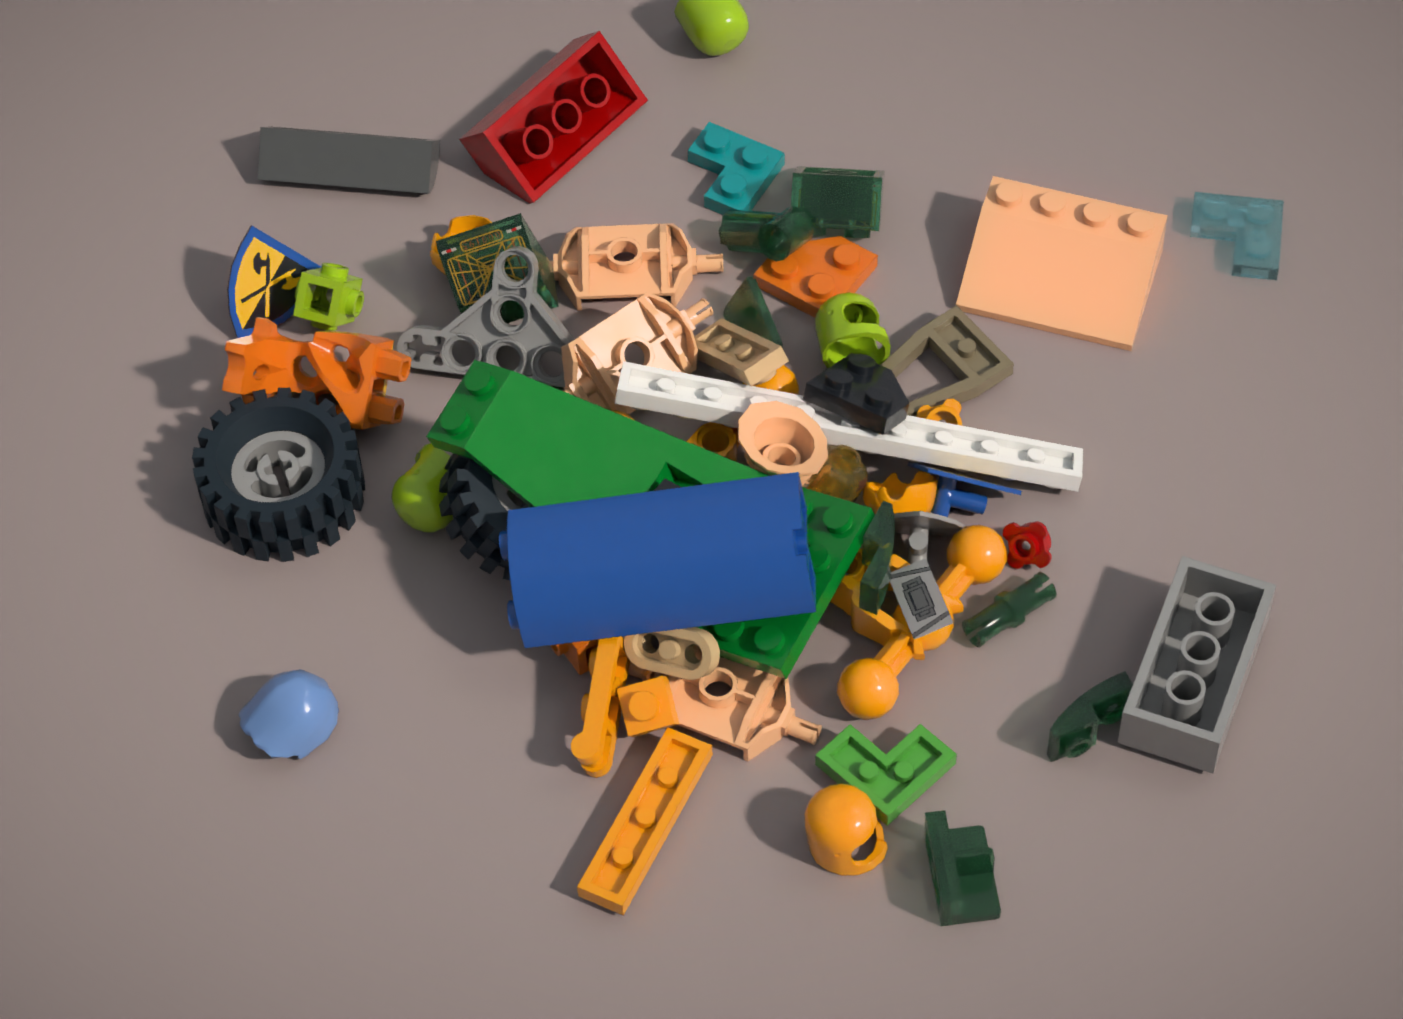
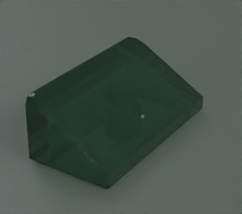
M753 276L746 277L724 309L723 316L725 320L770 340L783 348L782 340L756 279Z

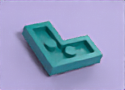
M708 122L688 149V162L719 175L704 195V207L743 223L785 165V153Z

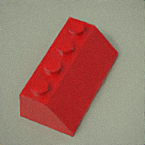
M600 31L573 39L459 140L486 176L531 204L538 200L634 114L648 99Z

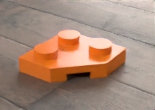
M842 236L778 245L753 274L754 286L815 318L820 306L830 297L847 292L855 293L877 267L878 255Z

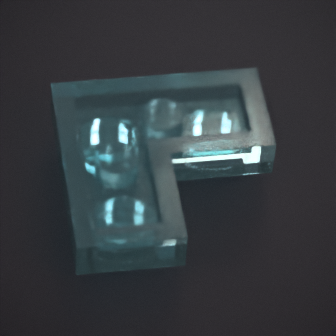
M1195 192L1190 237L1234 241L1232 276L1277 280L1284 201Z

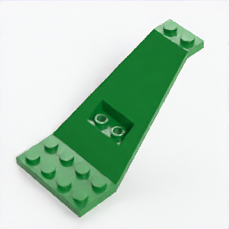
M478 360L473 361L426 436L433 447L475 461L529 507L654 491L664 479L680 487L769 476L515 371ZM803 488L807 505V542L816 575V612L696 627L704 629L714 636L719 645L720 657L787 679L877 519L871 507Z

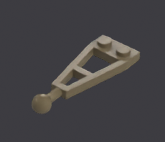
M957 305L922 326L881 364L891 369L895 377H897L927 348H930L961 380L916 400L909 401L907 415L916 417L918 409L923 405L931 407L942 405L949 398L955 399L961 404L978 397L1011 376L1014 363ZM827 445V450L834 445Z

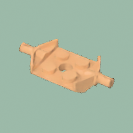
M673 223L575 227L566 234L558 254H553V261H538V279H554V281H559L560 287L577 311H582L581 299L639 297L646 292L656 296H671V304L676 307L692 282L693 275L704 272H724L723 253L696 255V248H691L682 229ZM622 252H629L635 255L632 260L625 262L614 259L615 255Z
M646 292L640 295L630 304L561 347L565 381L564 392L610 411L617 410L631 414L636 409L615 404L623 361L626 362L624 357L626 347L629 344H635L641 348L644 353L643 365L690 374L697 368L698 355L693 330L696 329L695 325L713 315L712 307L696 315L698 311L709 305L706 299L702 298L688 309L679 311L666 299Z
M695 645L694 654L697 659L701 660V649ZM720 657L718 666L711 674L695 680H686L645 670L635 666L630 661L628 674L643 681L660 676L668 677L679 726L743 750V760L747 762L781 740L782 736L787 737L790 735L812 745H815L817 739H819L822 725H817L795 716V709L791 708L788 678L784 679ZM714 682H724L732 688L729 693L718 697L710 695L705 690L709 684Z

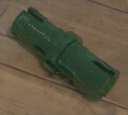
M1038 572L1013 591L1008 592L1004 590L994 597V603L972 617L965 619L962 622V628L966 636L979 627H984L974 637L969 639L970 642L976 647L983 646L985 642L1009 626L1017 628L1025 622L1026 615L1048 601L1055 599L1057 592L1053 583L1040 592H1035L1043 586L1042 584L1049 580V577L1042 572Z

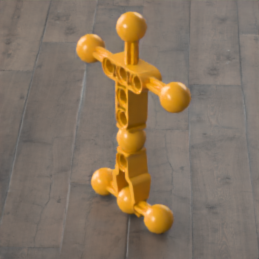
M785 365L778 368L776 375L769 381L753 385L799 395V384L795 374ZM612 410L615 413L633 419L629 414ZM713 422L705 423L687 441L737 462V448L740 446L738 442V428H730ZM980 524L965 526L953 535L947 547L949 567L936 581L953 624L917 639L913 638L899 603L892 618L870 602L878 599L886 591H893L887 575L910 565V563L895 554H887L880 558L861 548L859 549L846 572L848 575L844 576L830 602L851 616V626L855 632L883 645V648L874 658L854 660L841 673L837 682V695L842 707L851 716L863 720L877 719L892 710L899 696V683L896 677L910 659L924 660V651L935 650L947 641L954 627L953 614L963 612L964 606L960 598L971 584L990 583L1001 574L1007 562V549L1002 537L994 529Z

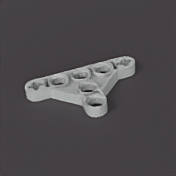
M513 246L501 252L496 258L493 269L492 289L445 328L417 325L403 332L398 339L397 351L411 357L412 368L465 375L471 364L463 365L454 359L452 347L457 340H465L473 345L475 349L474 360L499 366L496 360L497 350L501 346L508 345L515 348L520 356L519 366L512 371L549 386L565 387L564 371L558 376L548 375L541 367V358L547 351H554L562 356L561 347L573 341L574 338L537 293L539 267L535 254L528 248ZM510 255H518L526 260L528 273L523 280L511 279L506 274L504 264ZM513 300L522 306L524 318L519 325H509L503 321L500 309L505 301ZM418 335L422 336L423 344L437 346L441 343L440 337H444L445 341L441 350L443 362L437 360L440 352L427 351L420 358L416 357V350L409 348V342L416 340Z

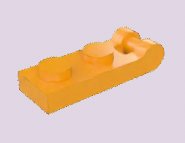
M622 636L599 639L598 647L591 650L589 657V672L592 677L590 692L584 694L581 702V718L584 722L583 731L577 734L571 742L572 754L580 762L584 771L589 776L595 778L602 777L610 771L614 757L621 716L617 688L626 686L630 660L625 652Z

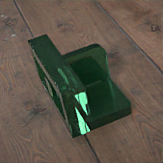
M945 810L925 813L924 842L941 927L999 919L1001 907L993 873L995 856L993 849L988 847L984 827L978 825L949 829Z

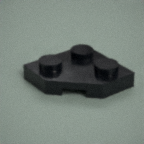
M851 353L808 381L803 400L882 435L906 419L909 401L892 370L877 364L872 357L864 354Z

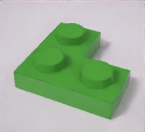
M850 724L815 755V765L837 784L852 785L866 793L876 808L877 818L888 826L956 764L957 754L921 724L885 754Z

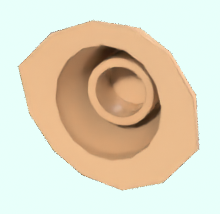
M778 401L750 404L738 420V442L745 451L744 457L750 468L769 476L799 472L802 487L807 488L810 484L808 481L811 476L818 474L828 459L827 439L819 424L801 408Z

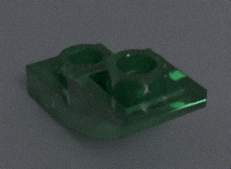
M1126 671L1106 679L1085 692L1058 717L1049 732L1047 756L1051 762L1066 756L1068 758H1075L1086 753L1096 744L1098 724L1109 725L1122 719V712L1133 686Z

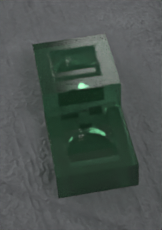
M886 501L882 502L865 532L862 545V564L868 566L860 581L859 608L875 615L878 614L886 596L893 565L894 512L892 504Z

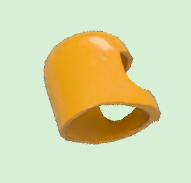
M841 783L829 785L819 790L810 799L804 813L805 831L810 853L818 865L827 871L841 876L860 875L873 870L884 860L888 846L884 839L883 827L878 822L876 808L866 793L855 786ZM875 832L877 842L873 852L865 860H853L851 853L857 847L863 845Z

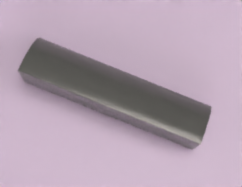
M273 126L260 127L258 180L429 194L436 180L440 140Z

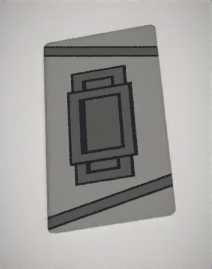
M927 559L919 560L887 575L914 639L953 624Z

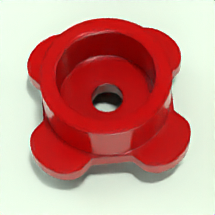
M1035 521L1019 526L1017 523L1011 522L1004 527L1003 537L1008 541L1009 547L1007 562L1011 567L1020 569L1024 565L1035 564L1039 568H1044L1051 562L1052 555L1049 552L1051 537L1043 523ZM1024 541L1030 544V549L1024 547Z

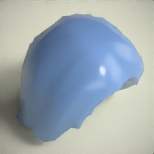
M299 669L274 675L240 710L238 716L240 717L241 729L246 735L252 737L253 743L257 748L264 750L271 757L288 758L296 756L302 759L328 740L337 725L339 708L334 694L323 678Z

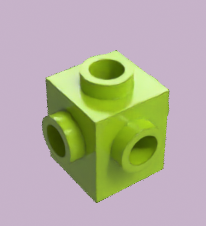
M322 263L321 268L301 272V277L295 291L296 302L293 316L310 320L311 326L330 331L337 330V327L340 325L354 322L355 317H358L364 303V293L360 291L363 278L348 275V267L334 263Z

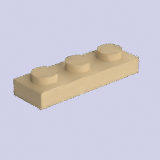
M723 318L694 336L698 349L697 360L751 387L769 381L776 375L778 368L789 362L782 346Z

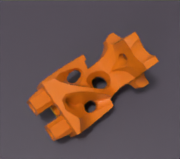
M257 317L251 335L226 341L225 351L228 354V368L223 379L222 391L241 394L245 404L254 401L252 392L265 389L267 398L276 395L278 388H291V392L301 393L302 390L315 393L317 405L320 404L318 402L320 395L332 394L338 402L335 407L337 415L344 412L350 421L351 428L364 430L381 426V424H396L402 421L405 406L404 400L385 394L388 380L396 382L407 380L410 374L412 359L403 353L393 350L394 340L351 332L316 331L313 341H296L280 335L277 330V324L271 320ZM337 346L348 349L350 356L346 361H341L336 357L334 350ZM303 357H307L317 376L312 377L303 371L301 366Z

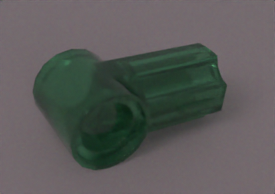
M788 207L781 213L729 210L722 215V223L718 231L721 244L726 245L731 251L763 253L771 260L782 261L812 239L814 225L809 215L797 207Z

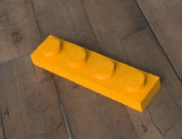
M667 727L577 886L579 897L624 916L713 755L711 744Z

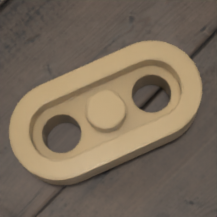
M696 627L628 635L624 638L626 655L635 666L686 680H695L711 674L718 666L720 660V649L714 636L708 631ZM652 635H655L659 641L658 650L651 644ZM695 645L701 649V660L697 659L694 654Z

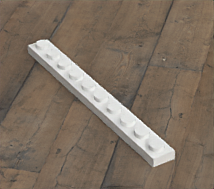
M623 361L615 404L629 406L636 410H650L676 415L683 419H697L723 424L730 428H738V420L750 404L778 401L801 408L815 420L827 439V445L860 450L867 454H882L903 458L914 463L924 462L945 466L962 472L971 471L987 474L1005 480H1018L1045 485L1051 489H1066L1078 492L1082 480V448L909 415L896 427L882 435L803 400L804 395L756 386L751 387L746 384Z

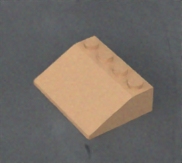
M993 176L981 208L956 305L966 313L1131 351L1162 254L1168 215Z

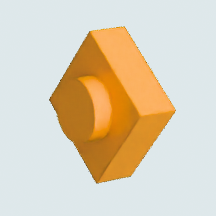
M660 676L617 688L628 737H636L679 725L667 676Z

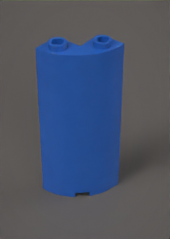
M799 472L508 510L507 531H500L499 547L502 559L509 562L513 600H509L507 604L508 620L512 630H520L524 648L816 612V575L807 542V505Z

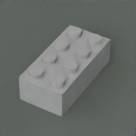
M1185 556L1181 557L1122 712L1118 743L1212 774L1214 773L1270 617L1276 590L1275 584Z

